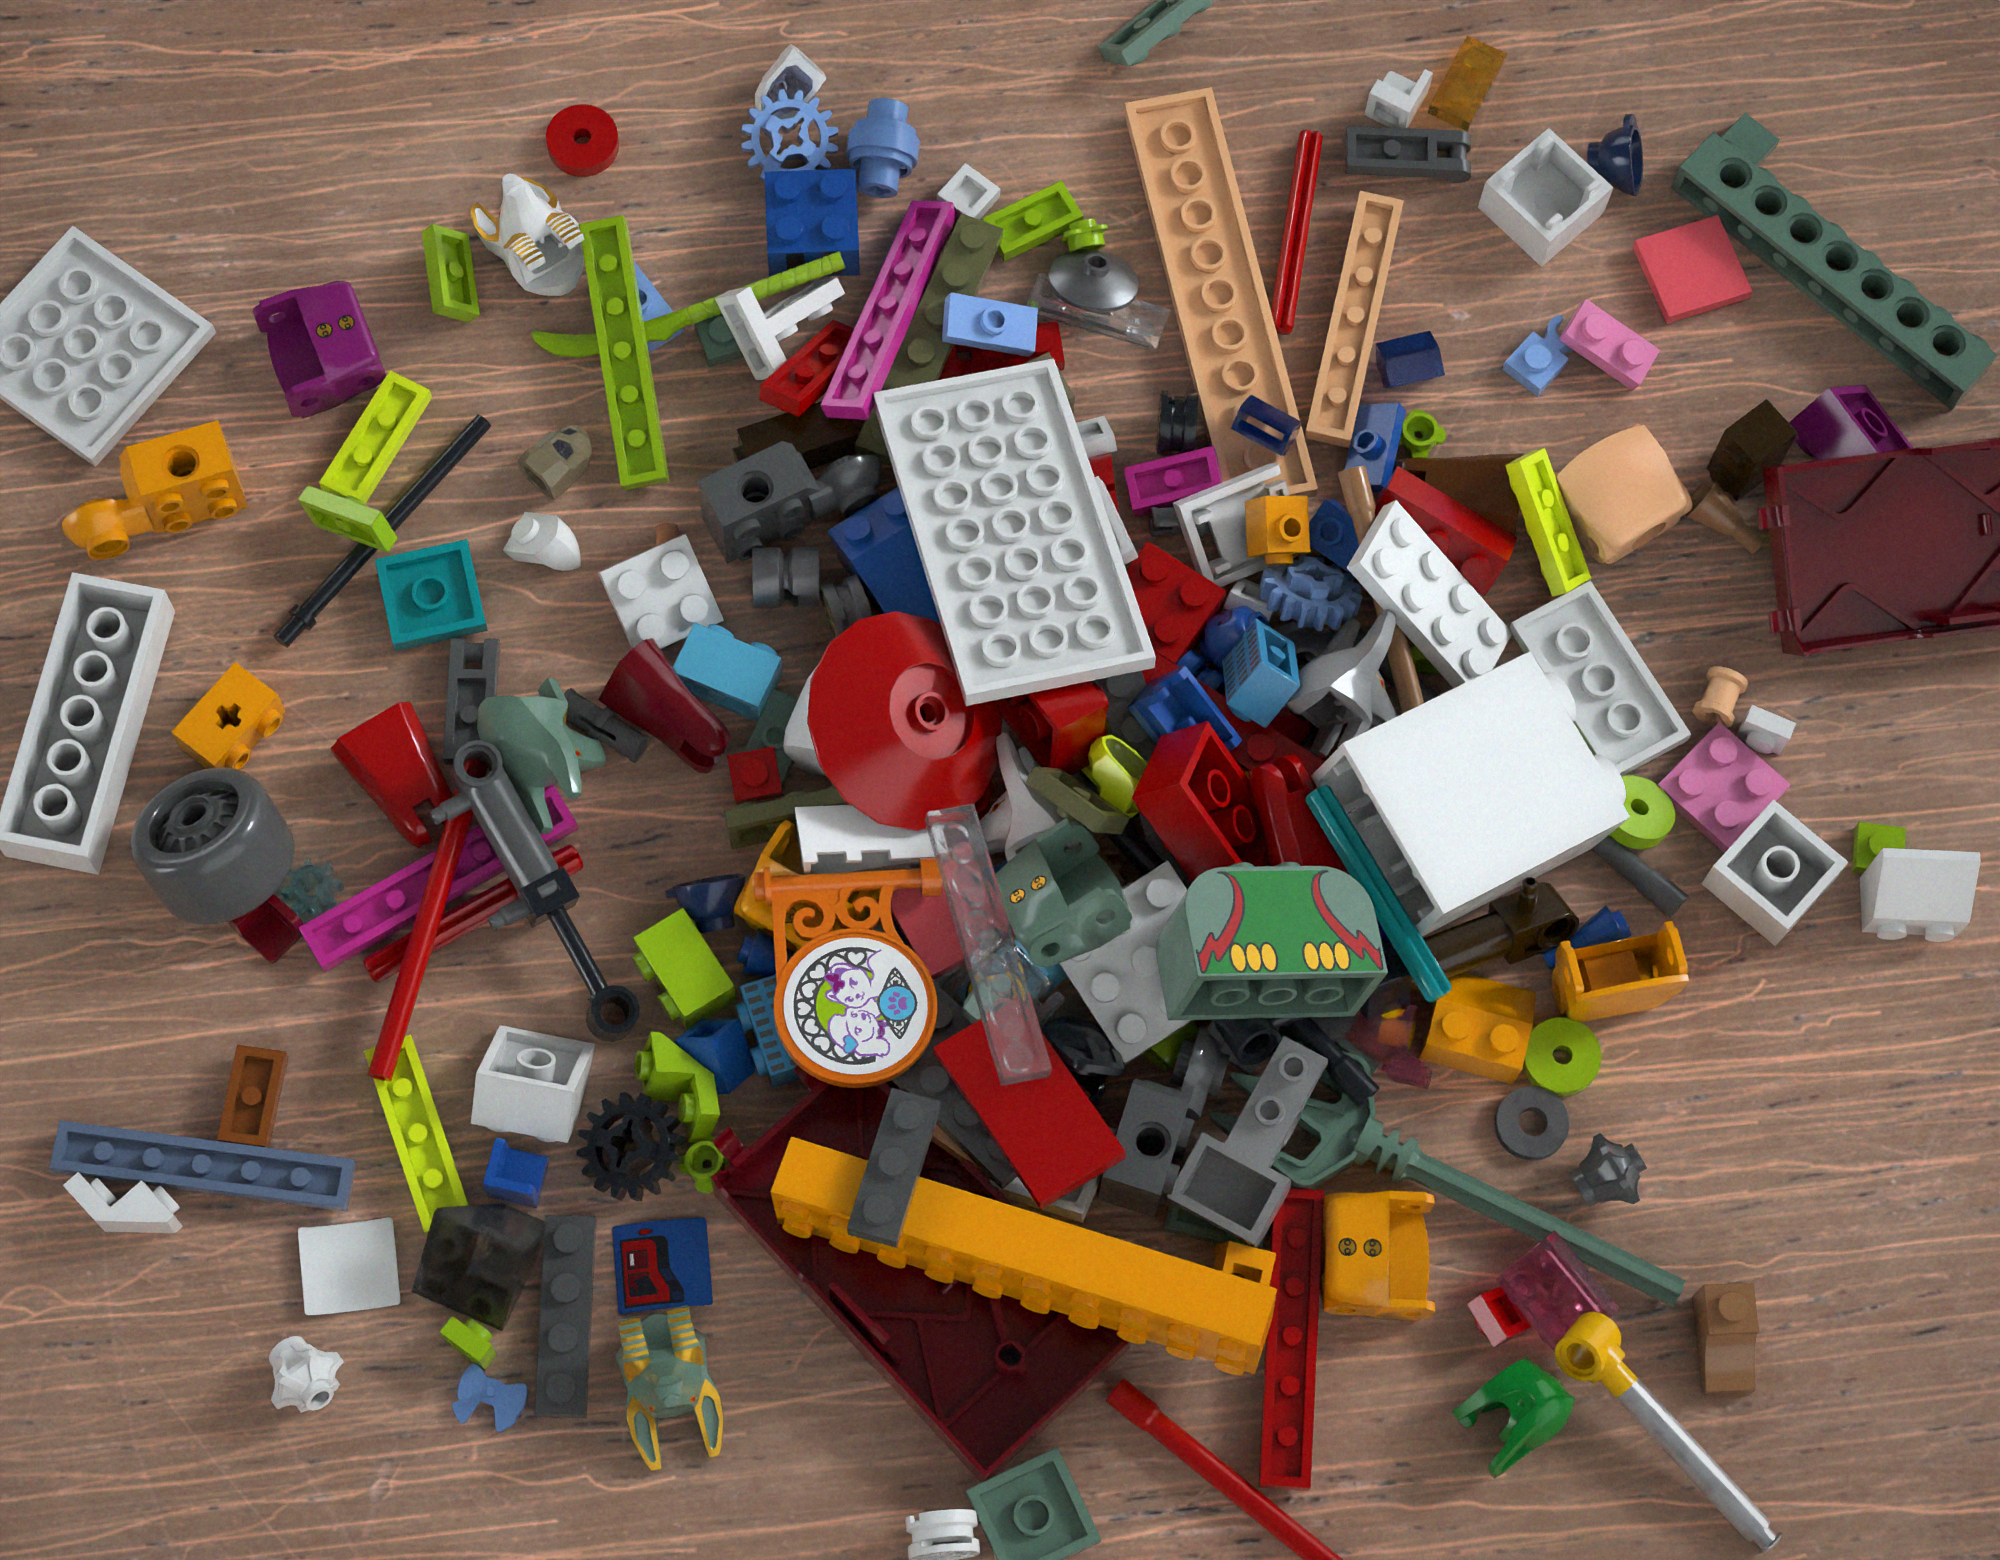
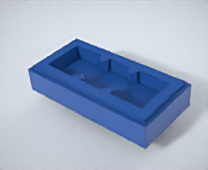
M1399 402L1359 405L1344 470L1357 466H1366L1372 493H1380L1393 472L1406 409Z

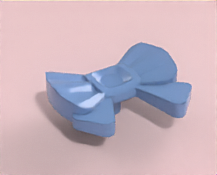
M471 1364L464 1371L460 1379L457 1391L459 1400L452 1404V1409L458 1421L465 1424L481 1401L494 1406L496 1431L503 1432L513 1426L517 1421L516 1419L523 1412L529 1395L528 1386L524 1383L506 1385L501 1381L487 1377L478 1364Z

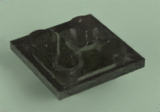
M503 1203L437 1208L433 1214L411 1292L502 1331L536 1263L548 1222Z

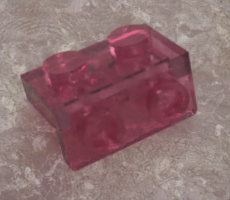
M1555 1230L1496 1278L1497 1283L1505 1291L1508 1299L1519 1308L1537 1330L1540 1338L1554 1352L1557 1343L1583 1313L1598 1312L1610 1318L1620 1309Z

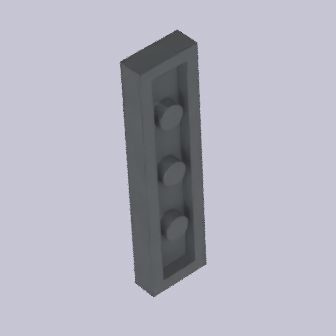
M545 1215L534 1413L536 1417L587 1418L597 1223L595 1216Z

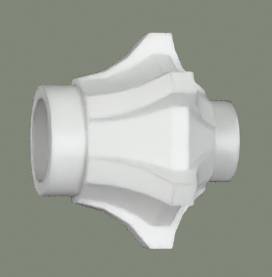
M292 1336L282 1340L272 1349L269 1355V1362L273 1367L275 1389L271 1398L272 1403L277 1409L289 1405L297 1406L300 1413L308 1410H319L325 1407L332 1400L333 1391H336L340 1385L335 1375L344 1361L337 1352L317 1350L312 1345L307 1344L302 1337Z

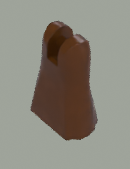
M1524 453L1452 458L1418 457L1395 461L1393 472L1397 466L1403 468L1515 536L1519 503L1511 489L1505 465L1523 456Z

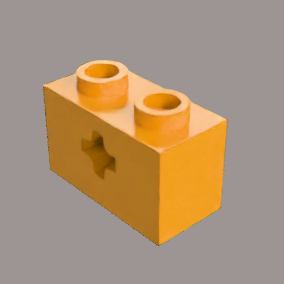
M234 662L171 733L179 748L204 768L227 767L241 770L250 759L251 749L262 737H270L279 728L283 721V714L286 711L276 692L237 662ZM229 721L235 725L240 722V724L237 727H234L230 724L226 725Z

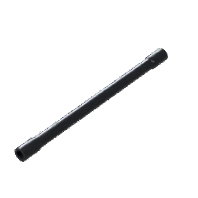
M1078 770L1071 775L1100 796L1101 790L1082 770ZM1128 823L1122 834L1104 833L1143 875L1164 863ZM1311 1017L1285 1026L1304 1047L1328 1059L1325 1069L1329 1077L1358 1108L1368 1101V1097H1372L1380 1089L1350 1056L1342 1052Z

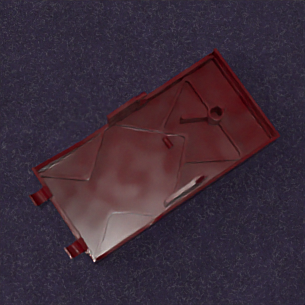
M2000 436L1762 467L1767 507L1757 508L1759 530L1769 528L1778 610L1768 612L1770 634L1780 632L1782 653L1805 657L1825 651L2000 629Z
M797 1065L794 1067V1071L811 1092L749 1147L745 1146L729 1126L712 1140L718 1151L730 1163L725 1168L726 1170L711 1176L714 1196L982 1483L994 1477L1130 1349L1131 1342L1120 1338L1117 1335V1330L1098 1325L1097 1329L1084 1328L1072 1323L1068 1319L1069 1315L1050 1310L1048 1314L1033 1312L1020 1304L1021 1300L1003 1294L999 1299L986 1297L975 1292L972 1289V1284L956 1279L953 1280V1283H942L925 1275L924 1269L906 1264L905 1268H895L879 1261L877 1254L861 1249L857 1253L844 1252L833 1247L829 1243L830 1239L811 1234L810 1238H801L783 1230L782 1224L777 1222L771 1189L790 1138L795 1137L869 1160L891 1092L890 1087L886 1083L864 1088H847L828 1084L809 1075ZM930 1141L919 1177L1010 1205L1009 1201L968 1159L961 1167L944 1149Z

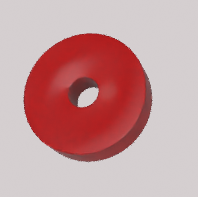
M580 104L567 107L558 112L547 127L546 143L550 159L558 169L569 175L588 177L601 173L614 162L618 154L619 137L616 124L608 113L596 106ZM580 137H587L590 139L585 144H578L575 142Z

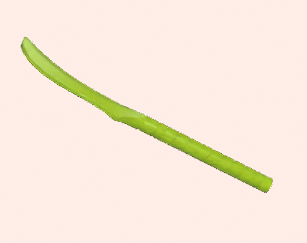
M840 251L796 268L772 275L769 278L745 285L742 288L750 287L758 301L767 296L791 289L794 286L818 279L821 276L840 271L846 267ZM712 297L687 308L645 321L644 327L647 342L668 341L678 330L722 314L715 298ZM541 331L531 332L535 343L553 355L572 358L599 355L596 333L571 335Z

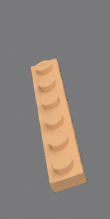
M1364 191L1359 192L1305 431V439L1346 448L1350 446L1404 200Z

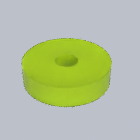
M1635 775L1621 776L1626 790V799L1623 805L1630 818L1609 835L1620 844L1630 848H1653L1664 840L1675 823L1674 805L1667 793L1653 781Z
M1566 1017L1550 1018L1538 1024L1531 1031L1522 1068L1525 1076L1533 1086L1549 1090L1558 1097L1574 1096L1584 1091L1598 1074L1602 1060L1600 1044L1594 1033L1583 1023ZM1557 1050L1564 1051L1569 1056V1063H1558L1553 1057V1052Z

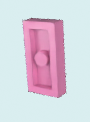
M1585 299L1578 306L1558 339L1632 391L1640 386L1660 352V349L1588 299Z

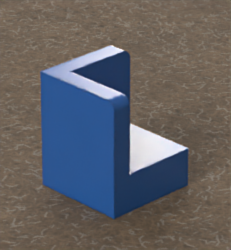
M700 1019L674 1041L676 1045L714 1074L717 1094H730L755 1072L754 1062L740 1019Z
M496 1137L483 1181L488 1197L537 1208L549 1159L547 1156L509 1148L506 1139Z

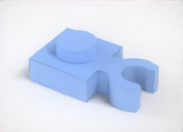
M1557 315L1550 320L1544 339L1533 331L1505 361L1502 369L1537 397L1566 367L1569 358L1562 353H1568L1573 350L1558 340L1560 336L1556 331L1563 321L1561 315Z

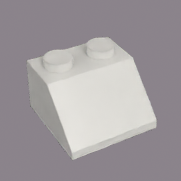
M1883 848L1860 877L1862 932L1877 933L1878 938L1886 940L1901 939L1906 937L1907 934L1925 935L1926 940L1933 942H1944L1954 939L1970 923L1981 862L1980 852Z
M500 1025L476 1072L471 1124L485 1126L494 1132L510 1131L530 1135L544 1142L560 1141L568 1143L579 1117L595 1044Z

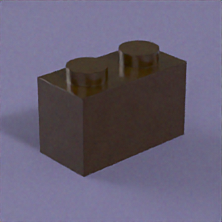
M1766 399L1724 431L1706 469L1710 472L1713 483L1717 481L1723 491L1728 492L1737 502L1764 481L1762 467L1781 465L1798 432Z

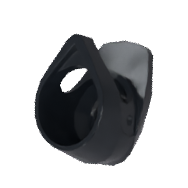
M1074 1016L1054 1018L1047 1022L1041 1031L1077 1083L1082 1085L1091 1094V1097L1088 1098L1096 1108L1105 1093L1107 1075L1121 1076L1124 1071L1121 1054L1109 1042L1103 1031L1094 1023Z

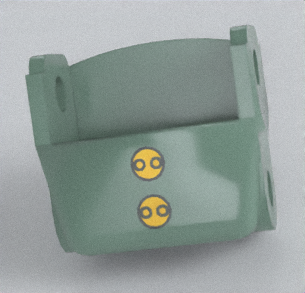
M1066 818L1035 837L993 877V886L1017 940L1027 950L1031 961L1037 966L1048 968L1100 948L1130 929L1132 914L1129 910L1124 891L1113 871L1097 854L1099 845L1095 837L1078 820L1070 822ZM1074 840L1080 841L1076 848L1072 850L1064 849L1067 843Z

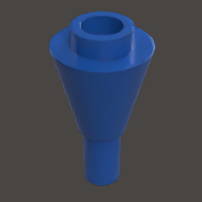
M1605 905L1579 927L1569 941L1571 947L1576 949L1623 940L1632 935L1622 913L1619 910L1611 913ZM1557 948L1541 953L1549 970L1555 968V952Z
M759 928L755 936L745 935L736 961L744 964L742 974L761 976L776 974L774 938ZM786 947L788 962L795 953Z

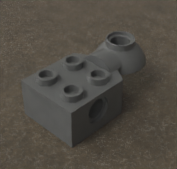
M781 441L697 480L702 519L727 564L736 559L740 561L752 558L753 548H764V546L779 539L782 541L791 540L799 536L805 530V527L814 520L836 510H840L844 517L849 518L878 500L880 495L877 492V488L882 474L881 462L878 456L871 454L842 457L824 469L820 479L815 481L801 453L796 451L793 444Z
M1200 1027L1196 1042L1183 1040L1170 1084L1180 1086L1181 1090L1149 1080L1142 1081L1134 1078L1115 1136L1126 1151V1159L1104 1171L1098 1200L1151 1217L1155 1216L1158 1203L1168 1206L1167 1195L1172 1194L1180 1166L1171 1163L1172 1158L1183 1159L1194 1121H1198L1201 1118L1208 1094L1218 1097L1230 1058L1229 1054L1221 1052L1217 1041L1205 1028ZM1150 1149L1156 1153V1156H1146L1139 1150Z

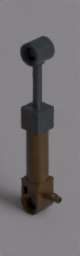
M1528 877L1522 881V886L1518 892L1490 902L1488 914L1423 939L1448 979L1502 957L1512 965L1540 953L1556 949L1561 942L1569 941L1577 932L1579 918L1550 883H1538L1536 879ZM1389 941L1382 943L1388 973L1360 1008V1012L1367 1020L1408 1005L1410 1003V993L1419 990L1397 951ZM1308 1017L1215 1019L1214 1024L1237 1060L1243 1065H1254L1266 1060L1276 1051L1281 1041L1280 1033L1277 1029Z

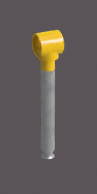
M1586 1312L1580 1315L1555 1347V1359L1560 1369L1575 1380L1590 1381L1592 1384L1600 1381L1748 1542L1755 1541L1760 1547L1758 1553L1764 1554L1770 1551L1779 1542L1781 1532L1775 1534L1768 1527L1770 1520L1622 1361L1626 1353L1620 1348L1621 1333L1617 1325L1609 1317L1598 1312Z

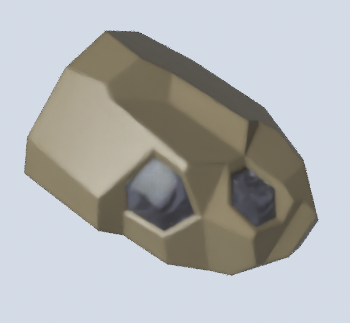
M579 425L565 426L555 432H549L533 447L527 449L518 459L519 469L529 482L554 500L567 491L587 471L592 457L590 435Z

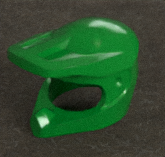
M1525 1358L1494 1376L1465 1402L1455 1408L1452 1414L1465 1428L1474 1426L1479 1414L1498 1408L1509 1409V1421L1498 1436L1505 1443V1446L1488 1466V1472L1495 1479L1532 1450L1544 1445L1561 1431L1573 1411L1575 1398L1567 1392L1558 1378L1529 1358Z

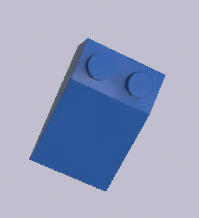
M899 487L828 530L840 563L850 576L857 575L866 597L880 615L897 611L932 619L940 624Z

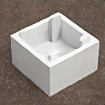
M1548 128L1485 182L1478 208L1542 267L1604 214L1613 187Z

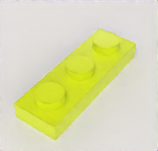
M390 370L319 481L321 490L343 498L350 495L366 504L431 401L432 395L430 390Z
M1541 448L1530 451L1505 465L1511 489L1518 500L1525 520L1526 531L1532 539L1540 562L1541 573L1547 581L1551 595L1557 596L1568 593L1591 579L1546 449Z

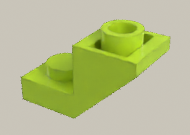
M651 1031L643 1051H637L635 1056L634 1074L636 1080H642L643 1093L650 1096L652 1101L678 1102V1117L680 1122L686 1123L688 1142L709 1141L720 1116L714 1074L664 1034Z

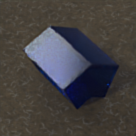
M1431 331L1376 343V366L1381 374L1384 388H1394L1445 375L1440 348Z
M1250 395L1240 406L1231 429L1280 456H1285L1299 434L1301 421ZM1249 415L1285 434L1282 441L1246 422Z

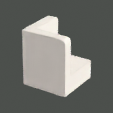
M1425 69L1417 83L1393 71L1388 72L1384 80L1377 79L1371 89L1364 115L1387 127L1408 128L1428 94L1433 73Z

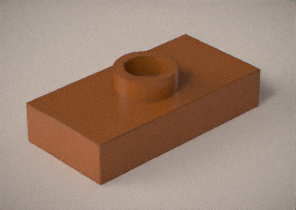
M237 1045L217 1141L270 1147L288 1062L286 1051Z

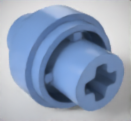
M889 98L870 100L867 118L857 120L854 127L849 130L846 157L849 160L850 167L856 169L859 173L857 190L864 195L875 198L895 197L898 193L899 179L909 176L912 173V169L917 166L920 139L916 136L917 131L915 128L907 124L909 107L901 101Z

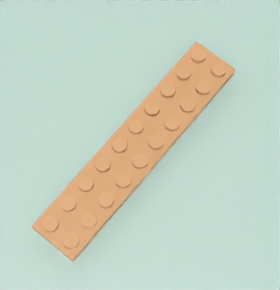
M1212 87L1126 102L1124 105L1126 123L1195 393H1198V404L1209 446L1214 445L1217 452L1222 481L1225 482L1267 464L1278 463L1281 474L1264 481L1265 485L1283 480L1286 482L1290 496L1316 497L1318 487Z

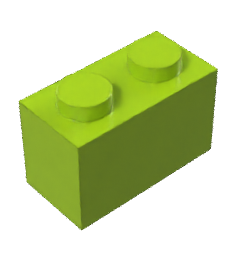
M684 908L633 937L637 954L631 958L646 982L654 978L663 993L658 995L657 999L671 1021L680 1018L688 1030L700 1019L708 1018L737 1000L734 984Z

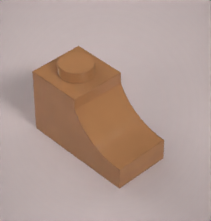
M1754 1283L1704 1284L1692 1296L1702 1395L1753 1393L1756 1390L1755 1343L1759 1333Z

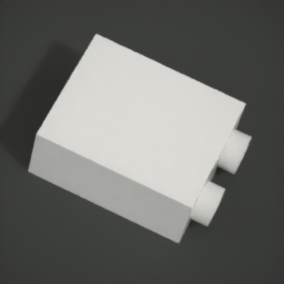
M1530 651L1342 743L1311 776L1317 787L1329 785L1422 937L1521 886L1525 878H1536L1592 849L1630 818L1623 805L1626 799V790L1619 771L1605 756L1592 754L1573 723L1576 718V707L1570 690L1557 675L1549 672L1543 673Z

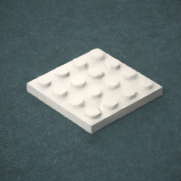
M72 226L0 303V399L96 467L216 334L213 324Z

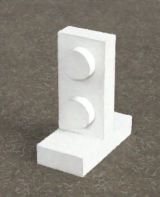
M835 277L815 281L765 312L762 311L750 287L729 290L715 298L757 381L767 379L787 361L778 341L798 331L796 323L807 317L810 321L830 312L833 309L831 302L844 295L845 292L838 278Z

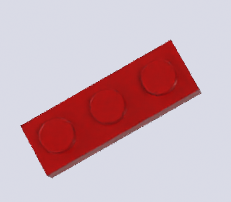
M832 320L760 384L759 400L799 417L827 391L855 328Z

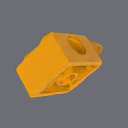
M219 420L126 446L119 456L121 463L119 471L127 499L116 500L106 497L89 500L67 515L62 522V531L74 544L86 549L91 559L105 560L125 553L130 547V537L147 532L157 534L163 532L178 533L187 530L193 523L210 518L217 520L226 519L235 515L238 510L247 508L248 504L235 460Z

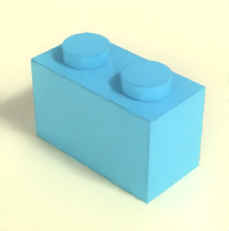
M695 622L673 666L682 682L695 697L756 722L759 720L772 689L776 690L783 675L782 659L777 656L776 651L771 647L759 642H752L749 645L735 639L730 631L721 626L710 624L708 627H705Z

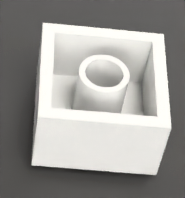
M1773 799L1713 865L1701 884L1776 946L1835 881L1848 864V861Z

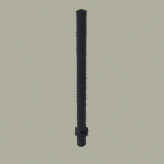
M477 414L384 515L394 532L491 428L490 423L483 416ZM358 543L301 606L295 604L290 609L289 614L291 617L273 635L274 638L281 645L288 648L305 629L310 631L317 623L315 620L317 615L378 549Z

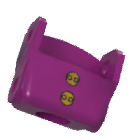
M333 281L320 286L289 290L261 300L259 305L253 308L252 312L259 331L267 332L271 361L293 417L301 416L304 419L333 409L356 395L377 387L385 379L386 373L355 291L349 282Z

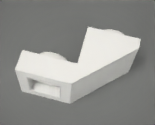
M77 1172L63 1185L105 1232L176 1233L183 1227L173 1215L180 1208L179 1205L161 1186L152 1192L141 1180L110 1207L117 1199L98 1178L89 1184Z

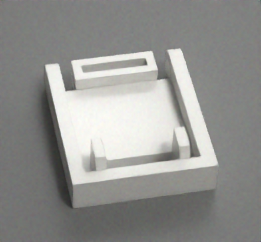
M1278 463L1267 464L1173 502L1195 571L1220 587L1268 568L1265 565V557H1247L1245 501L1262 496H1290L1286 482L1283 480L1264 484V481L1281 474ZM1207 521L1219 554V558L1209 562L1207 561L1195 525Z

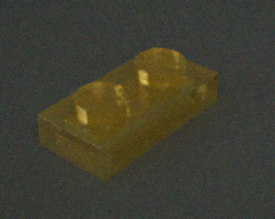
M1467 35L1430 103L1428 114L1468 132L1505 63L1507 53Z

